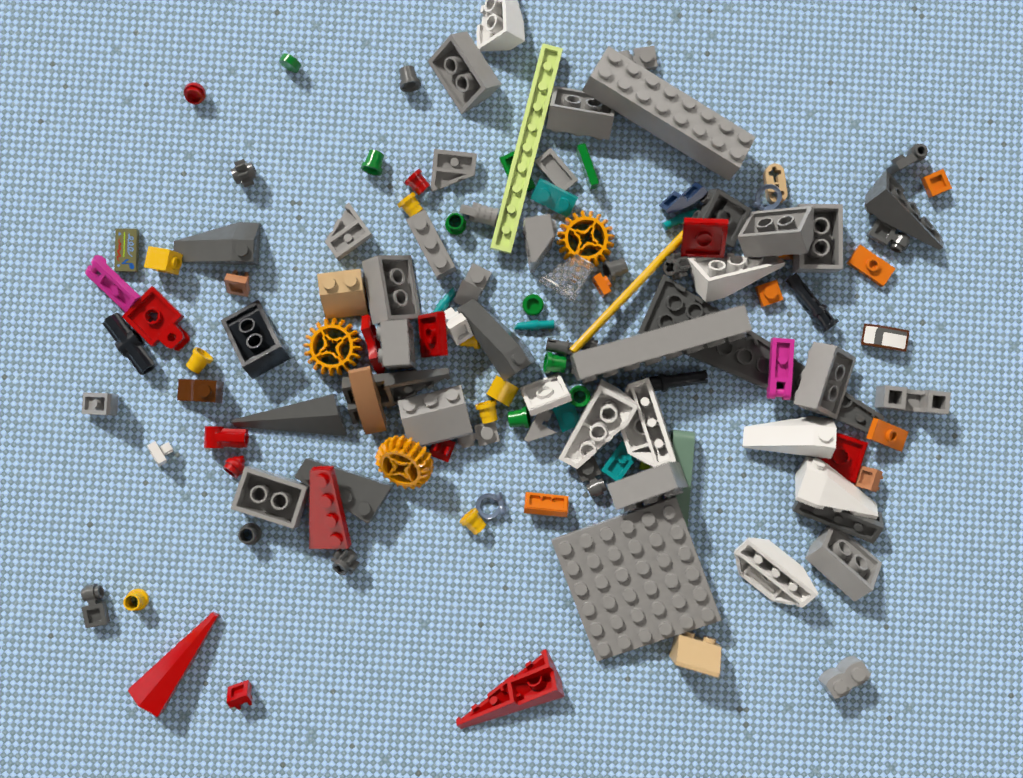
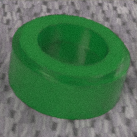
M287 53L282 54L279 59L280 64L293 73H298L301 68V63Z
M536 294L526 296L522 303L523 311L529 316L539 315L544 307L542 298Z

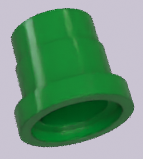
M369 150L361 169L367 174L380 176L383 171L381 167L384 154L377 150Z
M458 213L450 214L445 221L446 230L452 235L462 234L467 226L465 218ZM458 218L461 220V224L458 227L450 226V221Z
M546 352L543 372L548 374L549 372L564 373L566 357Z
M575 386L569 392L572 398L570 402L575 407H584L590 401V392L584 386ZM578 392L586 394V399L582 403H577L574 399Z
M527 406L522 407L520 410L508 412L510 428L523 426L530 428V413Z

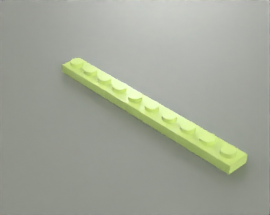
M542 43L490 246L492 250L511 254L563 48Z

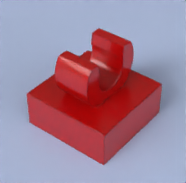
M448 440L432 444L429 453H431L432 457L449 462L456 442Z
M249 680L228 687L226 703L230 708L236 707L240 710L241 704L246 702L249 706L252 705V685Z

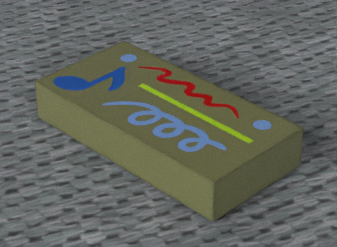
M115 229V272L138 273L140 230Z

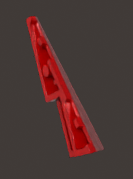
M213 611L128 689V692L140 708L156 717L164 712L182 678L190 669L216 623L219 614Z
M542 650V655L533 662H527L525 664L526 667L518 674H512L488 693V697L479 705L474 704L471 707L472 710L464 717H458L456 719L457 726L463 729L565 697L561 677L548 650Z

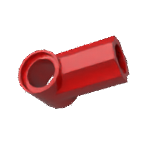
M205 426L204 448H246L248 445V429Z

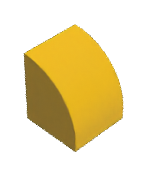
M496 375L486 395L509 407L519 388L508 381H503L501 377Z

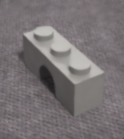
M423 210L406 219L437 280L457 271L426 211Z
M889 385L876 386L874 408L945 415L949 414L951 392L907 389V387Z

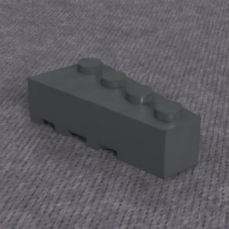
M306 458L294 477L310 487V470L313 467L334 465L313 458ZM334 466L343 508L367 524L372 522L394 485Z

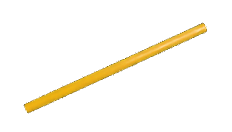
M683 230L569 348L572 353L578 352L666 260L665 257L670 256L682 243Z

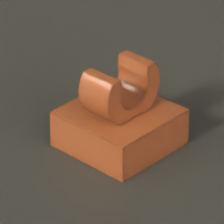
M234 270L232 274L227 273L224 279L227 293L248 297L250 293L248 272H245L244 276H239L237 270Z
M861 466L856 484L854 485L858 488L877 492L880 489L878 486L880 479H883V472Z

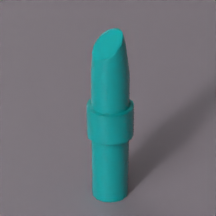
M694 208L685 213L682 212L676 215V217L663 222L664 230L682 225L684 218H692L693 214L699 209Z
M454 287L438 302L433 312L445 311L449 307L450 302L456 295Z
M531 320L529 322H518L514 330L539 331V329H554L555 325L554 320Z

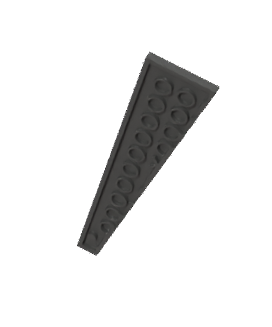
M663 274L637 334L716 313L720 310L712 307L702 298L695 296ZM753 331L747 332V337L729 342L728 339H725V343L708 348L707 345H703L704 349L687 354V351H682L687 356L767 390L770 342ZM793 359L792 393L790 399L793 402L795 400V392L799 388L801 373L805 369V366L797 362L796 359ZM777 382L776 388L782 389L783 383ZM845 392L838 417L834 420L868 434L873 418L883 421L884 416Z

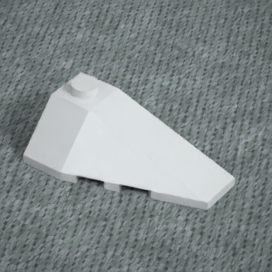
M486 0L485 5H482L480 13L483 14L482 22L477 26L476 31L477 47L480 52L510 51L525 41L524 21L518 0Z
M727 253V257L688 258L695 291L705 302L725 298L785 266V262L779 256L745 258L744 256H735L734 253Z
M601 379L558 459L578 469L604 444L608 443L620 430H623L629 424L639 405L621 389Z
M806 416L745 426L742 448L831 459L836 448L837 428L833 418Z
M810 456L805 457L795 473V500L818 509H823L826 506L833 508L834 512L841 513L842 510H847L855 516L871 519L878 518L877 503L821 459Z

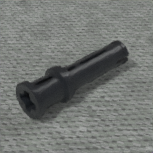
M797 272L785 281L810 311L811 319L814 318L821 326L823 333L839 322L838 319H834L828 312L827 305L821 304Z
M706 370L667 376L664 373H660L659 376L649 377L654 391L661 392L668 391V388L708 383ZM645 375L641 376V380L648 378Z

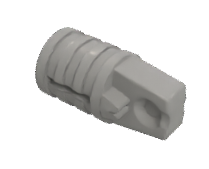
M473 202L472 206L461 204L459 213L469 215V221L495 227L499 208L495 209Z

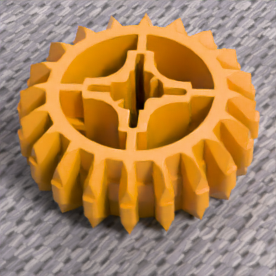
M581 211L580 217L573 213L572 218L574 221L567 217L565 219L567 225H560L561 230L564 232L560 231L557 233L558 237L563 238L557 240V245H564L559 249V253L567 252L563 259L567 260L571 257L570 265L572 266L575 261H578V268L580 269L583 263H586V268L590 269L591 262L597 267L599 265L598 259L601 262L606 261L603 254L610 256L611 251L608 248L614 247V243L609 240H613L615 236L607 234L612 231V226L605 228L604 226L608 220L605 219L600 222V214L593 218V211H590L588 216H585V211ZM580 224L590 225L588 229L584 231L573 229L575 226ZM596 228L602 235L603 245L599 244V241L593 236ZM589 232H591L589 235V240L582 246V248H580L582 245V239H580V237L584 238L588 235ZM568 234L573 236V239L578 243L575 252L569 245ZM585 249H596L598 251L591 256L581 255Z
M336 318L332 319L331 324L328 319H324V326L320 322L316 323L317 331L313 328L309 329L313 336H305L306 339L310 340V344L305 343L304 347L310 348V350L306 351L304 355L312 356L307 362L309 364L315 363L314 370H318L322 366L321 374L325 375L329 369V376H334L335 370L338 375H342V368L348 372L350 370L349 363L352 366L357 365L353 358H361L360 355L355 353L356 351L363 350L361 346H356L357 343L362 342V339H354L359 332L357 330L350 332L353 328L352 324H348L345 327L346 321L343 319L339 324ZM339 330L346 335L333 339L328 334V331ZM322 336L324 346L317 353V343ZM330 341L334 344H338L335 346L337 353H335L332 350H330L329 352V349L331 348ZM349 341V353L344 359L342 349ZM333 355L339 363L330 365L324 363L321 359Z
M395 435L394 437H388V439L381 443L375 456L377 460L375 464L379 466L378 471L384 473L383 478H388L390 483H396L397 487L402 485L404 489L408 487L411 489L415 487L420 488L429 480L433 472L434 460L431 459V453L426 452V447L420 445V441L415 442L412 437L407 439L405 435L401 437Z

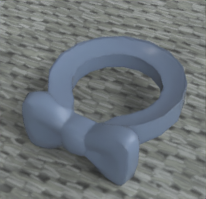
M765 184L758 189L756 201L754 200L751 205L760 211L772 210L780 204L782 193L776 185ZM765 189H773L777 193V200L774 204L764 207L761 205L760 195Z
M497 492L496 495L486 493L477 499L476 509L482 518L492 519L499 514L504 515L506 513L502 492ZM491 498L498 501L499 507L493 514H486L482 511L481 502L483 499Z

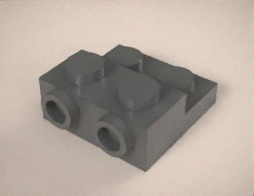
M718 188L710 189L701 198L703 205L700 210L693 214L692 218L728 219L726 246L734 247L751 208Z

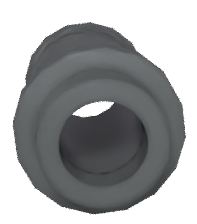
M548 338L546 352L564 354V357L567 355L571 356L572 352L569 348L573 343L569 342V340L565 342Z

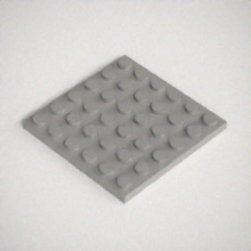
M676 496L551 540L597 662L722 621Z

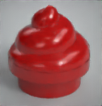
M192 82L185 86L184 96L189 103L197 105L205 100L206 91L201 84Z
M244 456L228 458L223 469L234 478L242 475L245 467Z

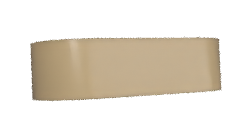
M770 164L763 172L764 185L773 184L780 189L782 193L781 204L786 200L788 194L785 172L781 165ZM772 169H774L775 173L779 174L775 178V182L774 177L769 176V173L772 171ZM765 189L767 201L770 204H774L777 198L775 196L772 197V194L775 191L773 189Z

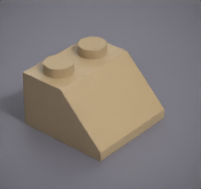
M361 269L317 274L319 295L326 319L369 314L364 272Z
M692 631L674 636L669 657L675 665L719 678L722 647L716 643V639L709 636H703L702 639L696 637V633Z

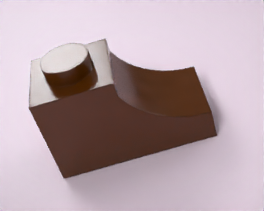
M179 379L177 400L222 403L224 382Z

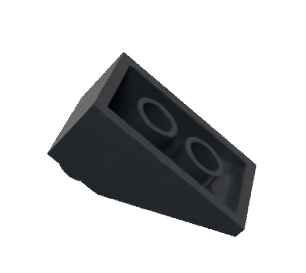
M259 300L221 320L242 368L252 379L291 359Z

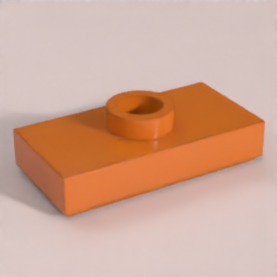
M862 245L857 246L846 264L880 287L886 284L896 269Z
M873 418L866 438L902 452L909 431Z
M526 492L524 513L567 517L569 496Z

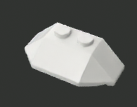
M649 377L628 384L624 393L639 405L629 424L621 430L628 454L652 467L667 462H676L669 432Z
M748 537L734 550L738 574L771 601L787 605H797V607L803 608L818 595L803 566L770 540Z

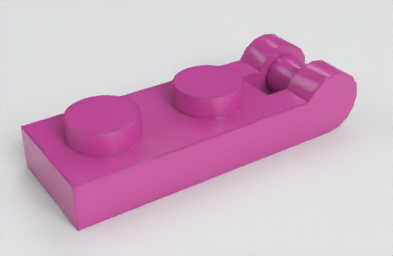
M95 255L91 261L92 265L87 267L85 274L126 313L141 296L106 264L104 257Z
M771 338L767 399H775V397H781L782 400L791 399L795 339ZM777 382L783 383L782 389L776 388Z

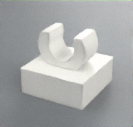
M156 441L147 445L158 467L166 464L165 456L173 452L169 442L160 447Z

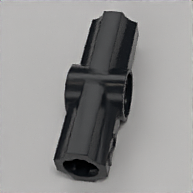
M115 313L104 319L105 321L102 324L116 341V348L124 357L130 360L139 374L144 375L152 371L157 365L156 361L144 347L145 342L141 336L130 328L122 315Z

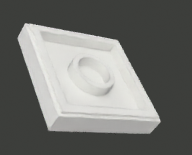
M560 373L519 388L531 416L572 401Z

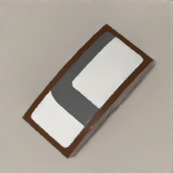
M864 323L861 346L906 352L910 331Z

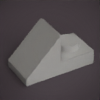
M472 263L465 279L461 281L454 302L463 305L472 299L478 301L492 272Z
M83 392L82 414L117 416L118 394Z
M549 409L536 415L524 438L525 441L529 442L557 433L542 425L543 421L548 423L553 411Z

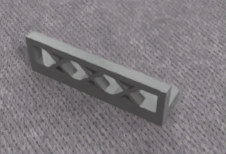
M797 500L792 506L793 512L874 544L884 529L882 513L879 511L878 518L874 520L855 516L847 510H842L839 513L834 512L831 507L824 506L823 509L814 508Z

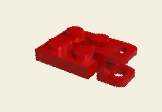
M151 286L122 316L152 347L161 342L167 348L181 351L190 341L188 333L178 325L185 316L154 286ZM151 312L158 313L156 321H149L151 318L149 314Z

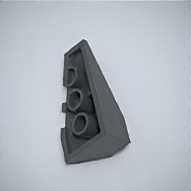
M886 170L865 195L864 207L866 211L900 231L938 250L942 249L943 237L927 217H920L916 203L914 201L908 202L903 194L904 188Z
M237 222L175 240L173 251L183 254L182 263L259 266L261 223Z
M472 299L457 308L459 314L462 313L467 319L474 337L503 381L511 378L536 361L526 344L478 301Z

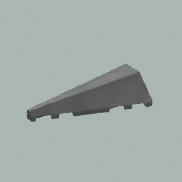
M449 368L373 374L381 396L382 408L386 406L387 408L393 407L398 404V400L414 397L418 391L426 387L428 389L433 388L435 383L445 378L447 380L451 379ZM342 377V391L347 402V411L352 423L357 424L360 417L349 377Z
M336 394L232 420L234 427L337 436L347 435Z

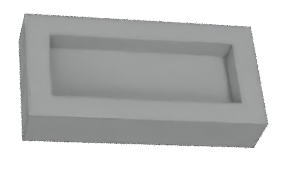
M552 148L548 149L534 162L553 185L565 191L578 182L577 177Z

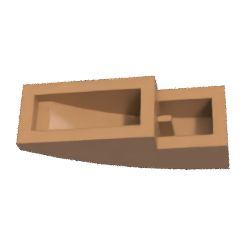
M370 366L348 370L354 400L365 435L387 431L386 416L381 405V396Z

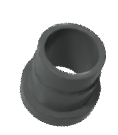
M407 65L399 69L401 81L399 86L401 91L414 92L421 87L420 79L417 78L413 66Z
M623 258L611 262L607 260L602 263L604 275L608 277L610 282L628 273V267Z
M255 523L243 525L238 533L239 540L248 545L257 543L262 536L261 528ZM246 529L251 530L253 533L251 540L246 539L244 536Z

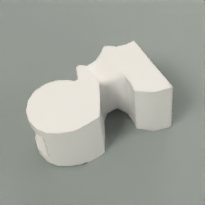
M451 307L445 310L447 335L450 333L457 346L474 336L467 319L462 313L455 312Z

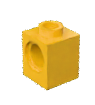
M148 246L144 267L157 272L179 275L183 254L169 249Z

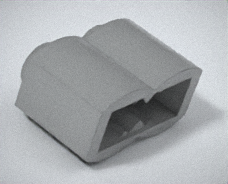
M849 656L841 660L836 668L824 671L818 680L830 696L838 699L847 695L852 687L865 683L870 678L871 673L863 661L855 656Z

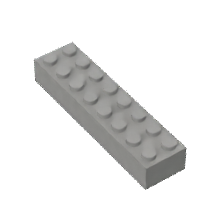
M609 46L582 90L728 181L740 169L756 138Z
M744 304L571 354L570 359L576 380H582L583 384L597 380V376L601 374L606 378L618 374V370L622 368L627 372L639 368L640 363L645 362V365L648 366L660 362L661 357L666 356V360L683 355L682 351H687V354L704 349L703 345L711 348L725 343V339H728L729 342L747 337L746 333L751 331L752 328Z

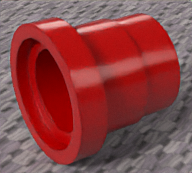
M420 169L416 170L404 182L418 196L430 186L421 174L422 171Z

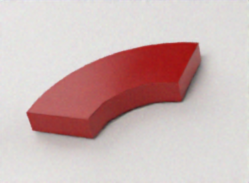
M367 314L362 316L361 331L367 344L369 361L376 373L382 374L385 371V367L382 362L379 363L378 349H381V345L377 339L376 327L372 325L371 316Z

